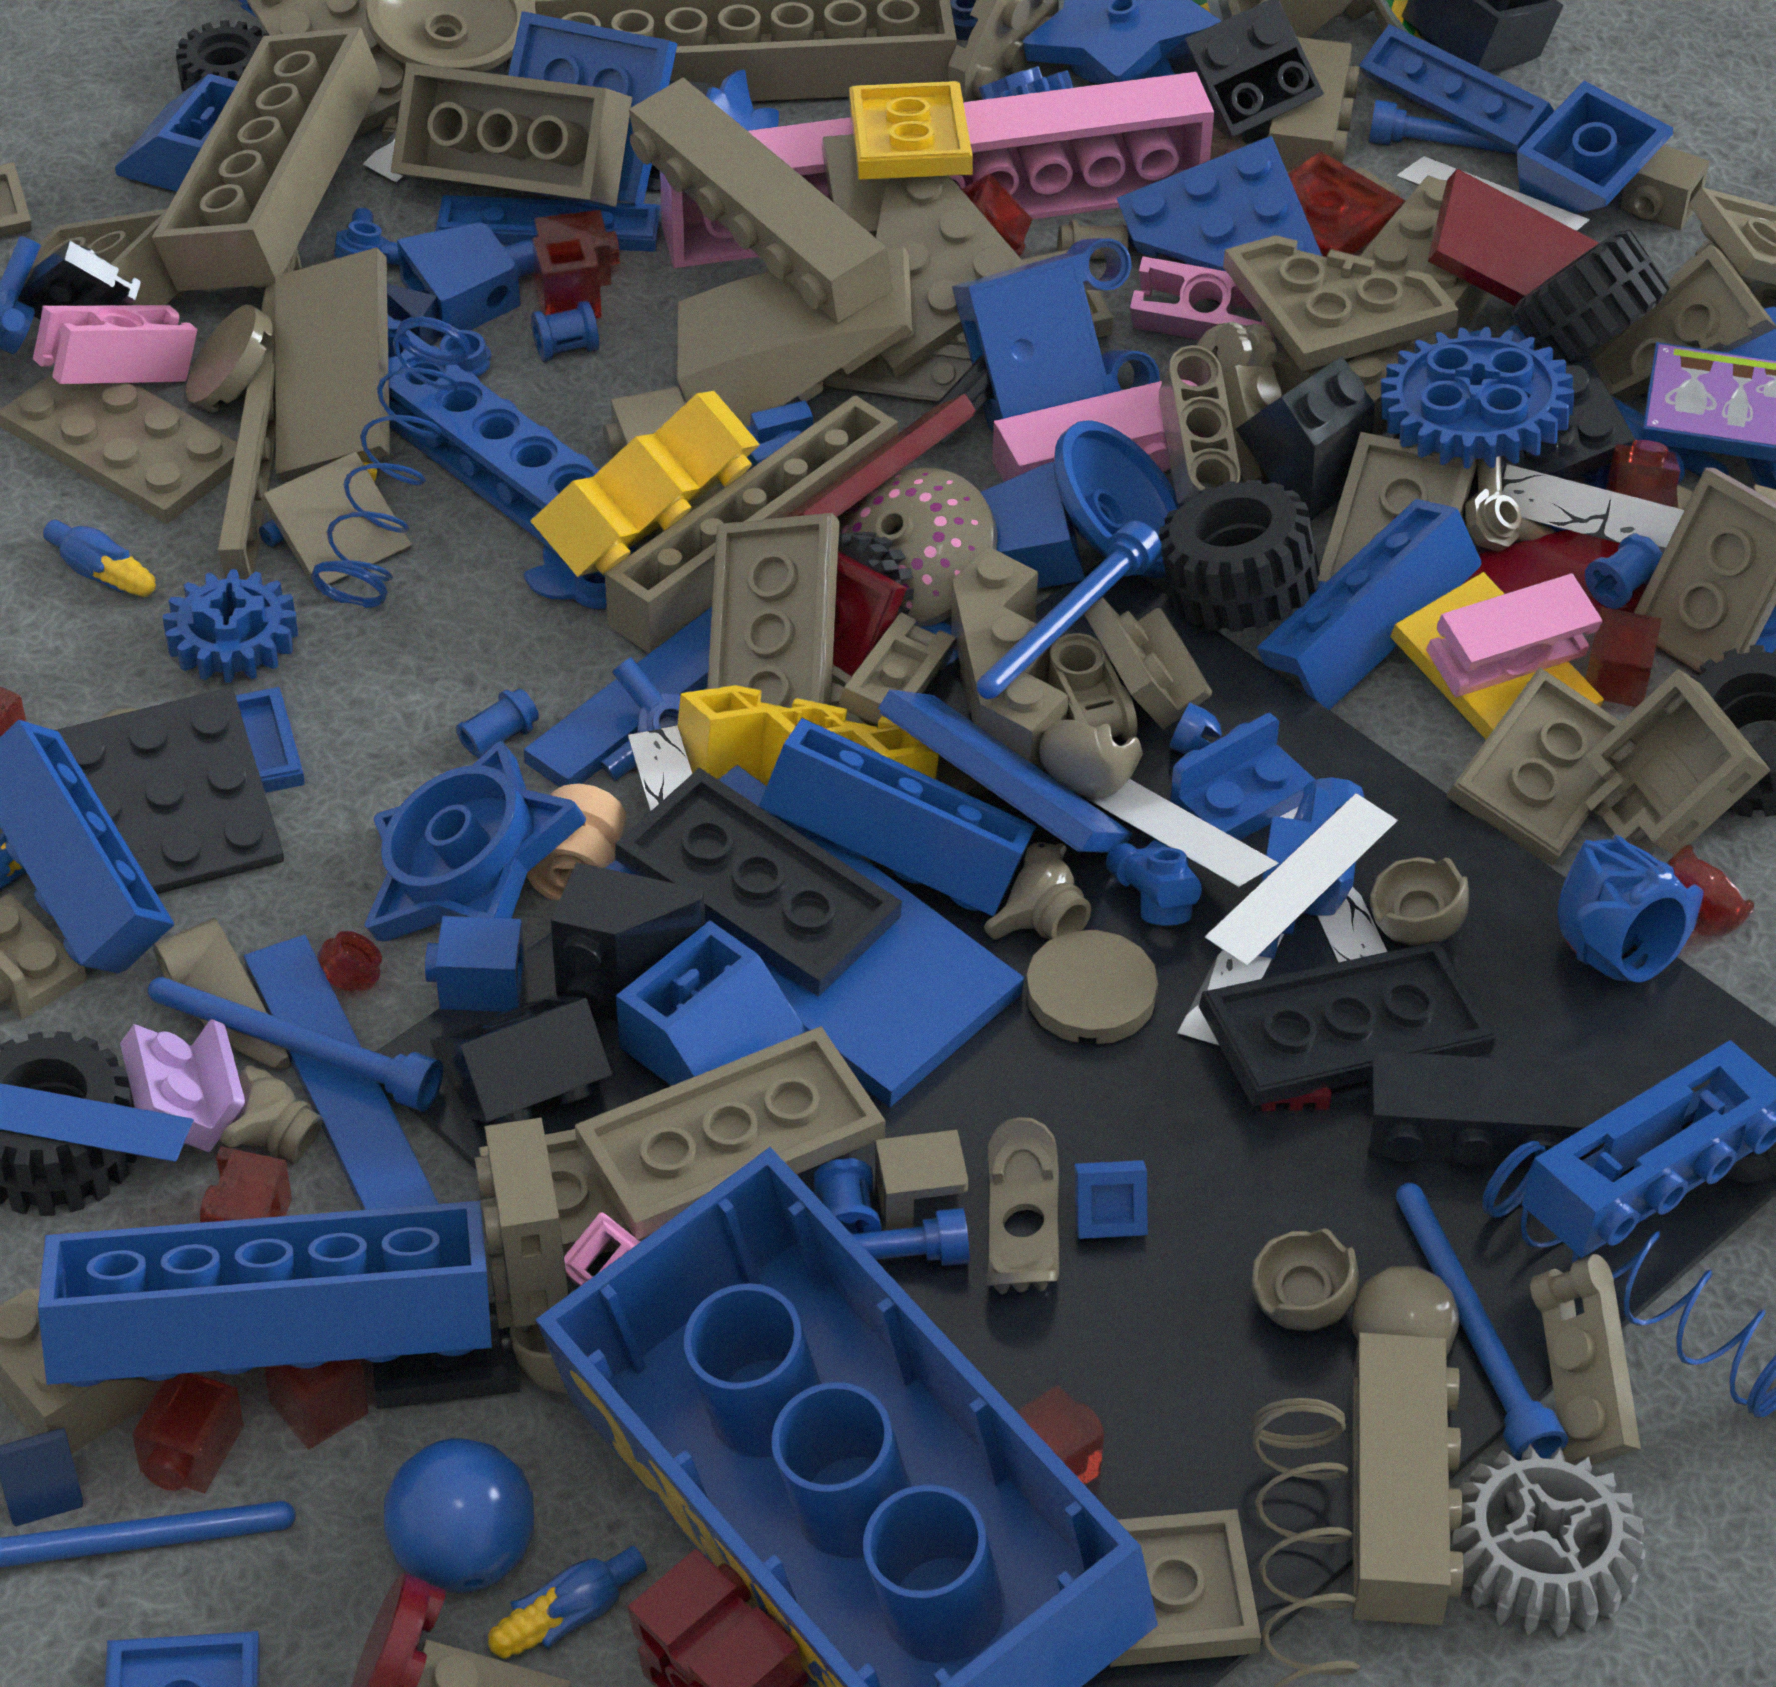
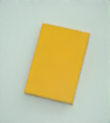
M960 82L859 85L849 87V105L859 180L973 175V155Z
M1483 572L1396 623L1390 637L1487 740L1535 672L1455 698L1426 651L1431 639L1440 637V639L1445 638V636L1441 637L1437 631V623L1441 614L1504 595L1496 584ZM1569 661L1543 669L1601 707L1604 698Z

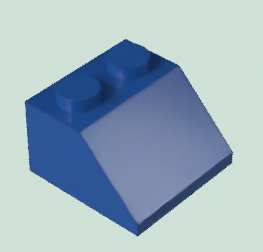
M1584 80L1517 150L1519 193L1574 214L1606 207L1673 135V127Z

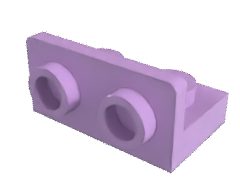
M211 1019L192 1046L173 1033L165 1031L157 1033L133 1024L120 1042L135 1108L194 1119L184 1143L210 1153L221 1138L223 1131L239 1119L241 1109L245 1103L225 1024Z

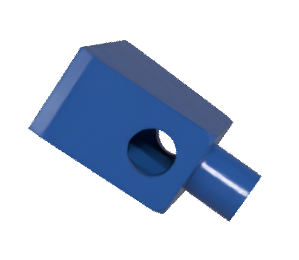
M479 222L397 240L402 283L407 289L437 296L439 320L452 325L458 330H472L519 307L518 278L540 270L538 253L531 240L526 239L503 247L488 225ZM440 332V336L442 338L447 335L443 332Z
M1054 461L980 492L990 506L996 521L997 551L1038 572L1037 589L1078 582L1085 579L1075 528L1065 511L1057 488Z

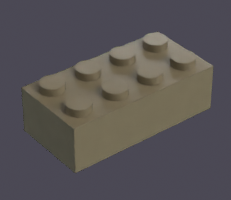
M406 62L390 172L419 180L616 207L632 97L601 87Z

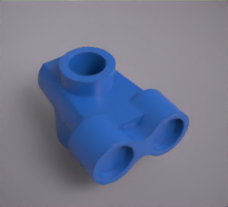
M1157 839L1153 840L1143 849H1137L1131 844L1122 843L1110 850L1106 858V867L1124 886L1131 884L1140 891V915L1143 920L1156 925H1178L1192 918V904H1196L1199 900L1202 888L1199 879L1188 867L1189 861L1184 851L1171 848Z

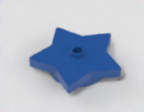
M1064 0V8L1024 38L1023 47L1027 61L1069 64L1077 75L1097 84L1160 77L1169 72L1172 68L1166 55L1185 38L1222 21L1192 0Z
M498 741L473 765L455 768L432 778L415 790L400 806L379 812L374 816V822L382 840L381 856L387 874L364 926L377 941H389L440 923L442 916L511 919L527 873L586 822V816L577 804L570 799L527 790L517 759L503 741Z

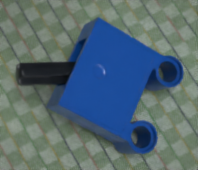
M1111 238L1082 239L1074 243L1067 253L952 286L972 366L933 407L965 393L976 411L983 405L988 427L991 432H994V421L1122 391L1123 389L1120 388L1117 374L1119 368L1126 361L1132 365L1134 370V381L1130 388L1159 382V368L1155 360L1146 353L1132 350H1111L1101 355L1085 290H1114L1123 285L1129 277L1132 268L1131 257L1127 248L1121 242ZM1097 249L1104 254L1106 259L1105 273L1098 280L1092 276L1089 270L1090 257ZM964 422L962 425H960L958 428H956L954 431H952L938 443H947L966 422Z

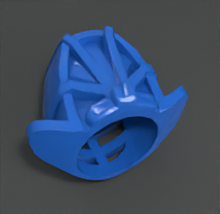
M1615 835L1613 839L1596 841L1586 839L1577 852L1560 893L1557 915L1561 934L1570 948L1577 954V959L1581 962L1592 965L1606 976L1615 980L1644 982L1664 970L1681 952L1694 930L1704 890L1696 884L1686 888L1674 875L1672 866L1658 861L1648 852L1628 843L1622 836ZM1636 945L1637 950L1629 957L1622 960L1621 957L1630 948Z

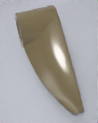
M215 918L152 944L157 963L164 978L266 1013L235 951ZM198 1018L205 1026L209 1022ZM226 1028L230 1046L275 1069L290 1067L289 1056L285 1048Z

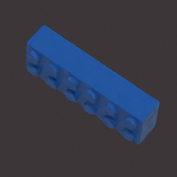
M470 1201L45 1235L38 1315L47 1385L69 1383L77 1387H88L111 1379L143 1377L148 1380L161 1381L171 1379L183 1373L218 1371L223 1374H240L255 1367L292 1365L297 1368H313L327 1361L364 1358L371 1362H386L396 1359L400 1355L437 1352L445 1356H459L469 1353L473 1349L492 1348L481 1202Z

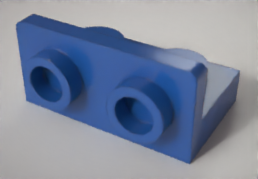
M1266 713L1250 723H1242L1236 726L1228 735L1200 750H1192L1185 754L1173 767L1170 802L1240 841L1272 822L1273 816L1280 817L1299 807L1304 787L1308 783L1315 781V779L1277 745L1279 720L1271 713Z

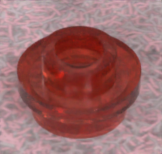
M341 931L335 938L327 939L317 953L318 962L328 981L342 990H369L380 977L381 952L371 940L359 933Z

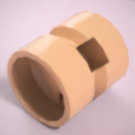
M585 784L564 785L551 793L552 796L574 801L586 816V822L527 873L533 888L548 899L560 900L576 862L606 868L615 860V843L623 837L627 824L626 811L621 802L613 795L595 786Z

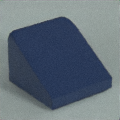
M387 283V314L394 320L398 319L400 321L419 316L439 320L437 296ZM418 326L409 329L430 346L435 345L440 337V331L432 328Z
M65 1428L55 1429L0 1445V1480L11 1522L15 1527L83 1507L84 1501Z

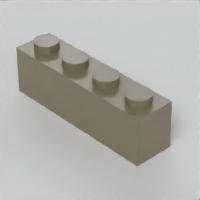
M1359 1332L1353 1369V1596L1357 1600L1353 1605V1619L1442 1626L1448 1596H1461L1463 1553L1450 1551V1533L1461 1527L1462 1492L1461 1489L1449 1488L1448 1471L1458 1472L1461 1433L1460 1428L1448 1427L1447 1411H1457L1459 1369L1450 1368L1446 1365V1338Z

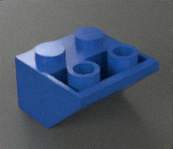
M207 74L169 102L116 164V175L177 192L238 81Z
M708 921L616 995L619 1048L671 1086L807 1032L760 956L712 921Z

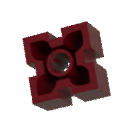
M697 1548L627 1606L633 1634L643 1644L637 1649L642 1673L655 1687H804L809 1681L802 1669L799 1645L791 1639L779 1621L771 1614L767 1616L758 1606L752 1609L746 1603L752 1597L751 1592L732 1567L726 1563H721L716 1567Z

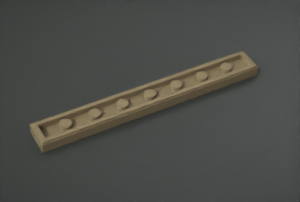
M296 248L283 274L302 269L298 248ZM275 284L265 287L261 312L270 317L273 333L272 336H267L263 333L260 344L267 348L265 358L247 386L218 552L225 579H227L230 569H237L239 579L247 580L256 570L261 541L259 527L264 523L266 511L261 498L263 493L269 491L276 453Z

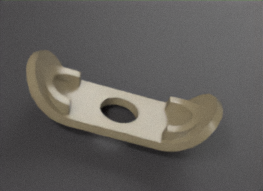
M1018 1117L1006 1120L998 1126L988 1143L990 1199L989 1264L986 1277L987 1286H993L1000 1294L1007 1293L1010 1285L1018 1292H1023L1028 1289L1031 1283L1039 1291H1044L1049 1281H1057L1059 1277V1165L1055 1138L1045 1124L1033 1118ZM1032 1210L1042 1215L1044 1223L1040 1230L1033 1235L1016 1237L1009 1234L1004 1228L1007 1219L1018 1211Z

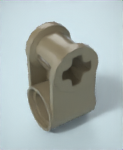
M1081 633L1067 634L1058 638L1052 644L1050 650L1047 684L1068 694L1067 720H1077L1092 727L1106 723L1111 727L1112 738L1119 736L1123 741L1136 737L1137 718L1133 701L1127 689L1121 685L1102 644L1090 635Z

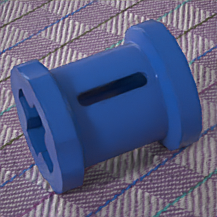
M588 301L577 303L576 309L544 315L542 311L532 312V335L542 362L552 360L553 354L585 347L588 352L599 350L598 327L593 309Z
M1637 533L1628 535L1620 542L1616 553L1609 558H1597L1588 564L1585 569L1587 588L1600 604L1611 609L1621 608L1630 601L1632 593L1642 584L1648 585L1663 554L1658 545L1649 537L1641 536Z
M856 1158L835 1159L821 1165L814 1172L815 1195L822 1200V1203L851 1234L881 1231L879 1215L871 1208L870 1193L874 1188L872 1167Z

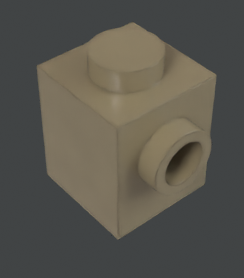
M1663 145L1624 186L1620 209L1633 213L1642 219H1649L1681 230L1693 214V210L1688 204L1699 189L1705 187L1710 161Z

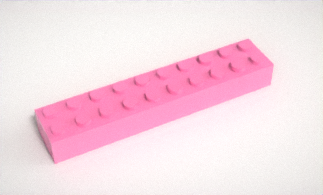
M1197 72L963 102L973 155V175H951L950 177L991 225L1120 208L1117 197L1210 160L1214 110ZM851 117L748 131L830 199L822 153V139L826 136L853 134ZM660 171L662 229L674 268L759 257L751 249L745 250L740 247L731 232L719 221L709 220L703 214L697 202L684 191L680 193L675 191L665 175Z

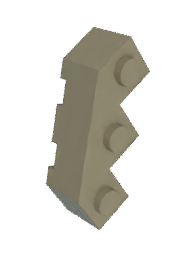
M988 546L952 580L951 635L957 637L954 649L957 650L959 657L960 676L968 712H971L973 723L1043 770L1044 767L1040 762L1039 755L1041 737L1044 731L1056 720H1067L1068 694L1047 684L1049 656L1052 645L996 698L985 699L977 691V682L980 677L1036 625L1038 572Z

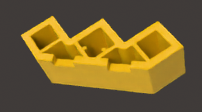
M715 391L696 393L655 433L634 437L593 477L572 481L530 522L577 577L597 571L604 576L607 571L626 559L631 553L629 548L659 526L665 531L682 519L692 509L690 506L692 502L720 482L726 487L742 476L752 465L747 457L760 444Z
M738 685L680 693L677 726L692 774L700 767L716 779H719L738 765L767 786L783 744L801 718H804L936 780L939 754L886 717L881 716L878 721V727L847 721V709L799 698H795L792 708L761 702V690Z

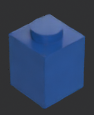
M442 916L439 942H428L425 956L426 982H437L439 1009L505 1012L520 1006L525 966L522 919Z

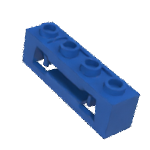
M1729 1040L1537 1156L1533 1162L1522 1205L1580 1258L1585 1257L1606 1243L1611 1246L1623 1241L1632 1232L1636 1224L1655 1212L1661 1215L1668 1213L1678 1205L1690 1190L1705 1181L1708 1184L1719 1181L1727 1174L1735 1162L1753 1151L1756 1154H1761L1776 1142V1078ZM1710 1079L1709 1084L1697 1090L1696 1092L1691 1090L1694 1087ZM1693 1120L1688 1128L1681 1131L1684 1124ZM1605 1142L1604 1148H1602L1601 1150L1587 1157L1583 1161L1579 1159L1583 1155L1590 1152L1592 1149L1596 1148L1597 1146ZM1634 1166L1631 1172L1620 1178L1621 1173Z

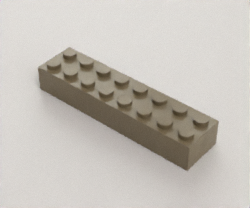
M525 0L527 12L670 40L677 43L670 81H678L684 77L688 82L711 83L713 87L720 89L723 80L737 70H745L751 101L849 97V87L859 85L948 82V63L957 45L950 0Z

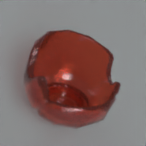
M1685 845L1673 855L1667 864L1673 867L1674 875L1686 888L1696 884L1704 890L1693 932L1702 936H1725L1734 932L1753 913L1755 903L1751 899L1744 901L1738 888L1721 870L1698 859L1693 853L1694 848L1691 845Z

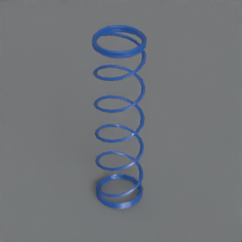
M424 316L410 317L401 321L398 326L393 345L395 354L405 368L388 373L380 379L377 386L378 399L390 416L374 419L363 427L360 434L361 444L373 463L355 468L346 475L343 483L345 495L358 512L337 517L330 522L326 531L328 543L342 561H325L315 565L312 571L311 579L315 587L324 595L340 603H352L365 608H373L383 604L388 591L382 581H390L393 576L388 570L378 565L347 559L333 542L332 532L335 525L347 518L365 517L374 524L389 531L405 533L410 529L403 520L384 513L365 512L350 495L349 484L352 477L359 471L380 468L388 475L405 483L422 485L426 482L425 477L412 468L397 464L380 463L367 447L366 435L368 430L376 423L395 420L408 430L422 436L434 438L442 435L441 429L428 420L413 416L396 415L389 409L384 401L382 392L385 382L392 376L411 373L425 384L437 389L451 391L456 390L459 386L452 377L445 373L432 369L410 367L400 354L399 342L408 352L416 357L440 365L459 364L466 361L470 354L471 346L464 334L452 325L435 318ZM418 326L435 329L455 339L463 347L464 352L459 355H443L428 351L411 342L405 335V332ZM419 373L443 378L453 385L438 384ZM405 421L416 422L422 425H426L434 429L436 432L432 433L421 430L408 424ZM390 469L400 470L418 477L420 480L404 477L400 474L393 472ZM376 518H381L394 522L402 526L403 528L391 526ZM364 568H368V569H371V570L378 571V572H380V573H382V574H384V575H386V576H381V575H378V574H374V573L369 572L368 570H366V569H364ZM334 571L349 574L372 585L379 592L380 596L360 597L339 591L321 579L318 573Z
M1529 1141L1520 1145L1508 1155L1497 1168L1484 1191L1482 1199L1484 1213L1489 1214V1217L1499 1218L1510 1213L1523 1201L1533 1162L1529 1171L1511 1195L1502 1203L1493 1207L1496 1196L1510 1173L1531 1153L1535 1152V1159L1546 1152L1545 1146L1540 1145L1537 1141ZM1523 1206L1521 1232L1527 1246L1538 1249L1554 1246L1562 1242L1558 1237L1544 1243L1531 1240L1526 1231L1528 1210ZM1660 1231L1653 1232L1642 1249L1626 1264L1612 1273L1613 1279H1615L1632 1267L1623 1297L1624 1314L1629 1323L1637 1326L1656 1323L1685 1305L1676 1335L1677 1355L1681 1362L1688 1365L1707 1363L1721 1356L1740 1342L1729 1377L1730 1395L1735 1403L1747 1405L1748 1413H1753L1754 1417L1760 1418L1769 1415L1776 1409V1386L1766 1392L1776 1378V1355L1757 1378L1749 1393L1748 1400L1740 1398L1735 1391L1738 1366L1753 1332L1766 1314L1765 1309L1759 1310L1752 1321L1741 1332L1717 1351L1695 1360L1686 1357L1682 1351V1337L1685 1324L1700 1291L1713 1275L1712 1270H1707L1698 1283L1684 1297L1664 1312L1646 1320L1634 1318L1631 1314L1629 1299L1635 1277L1647 1252L1660 1237ZM1574 1251L1572 1263L1578 1260V1255Z

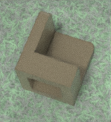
M958 1130L875 1140V1185L884 1230L913 1227L914 1199L961 1194L968 1190V1175Z

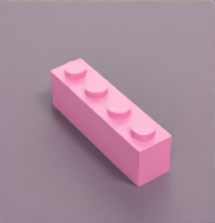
M1182 380L1190 386H1197L1189 380ZM1162 381L994 421L992 462L1004 482L1041 465L1053 462L1055 446L1060 435L1077 422L1091 420L1111 426L1129 437L1150 456L1164 473L1171 469L1159 404V389ZM1191 431L1198 437L1208 438L1199 431Z

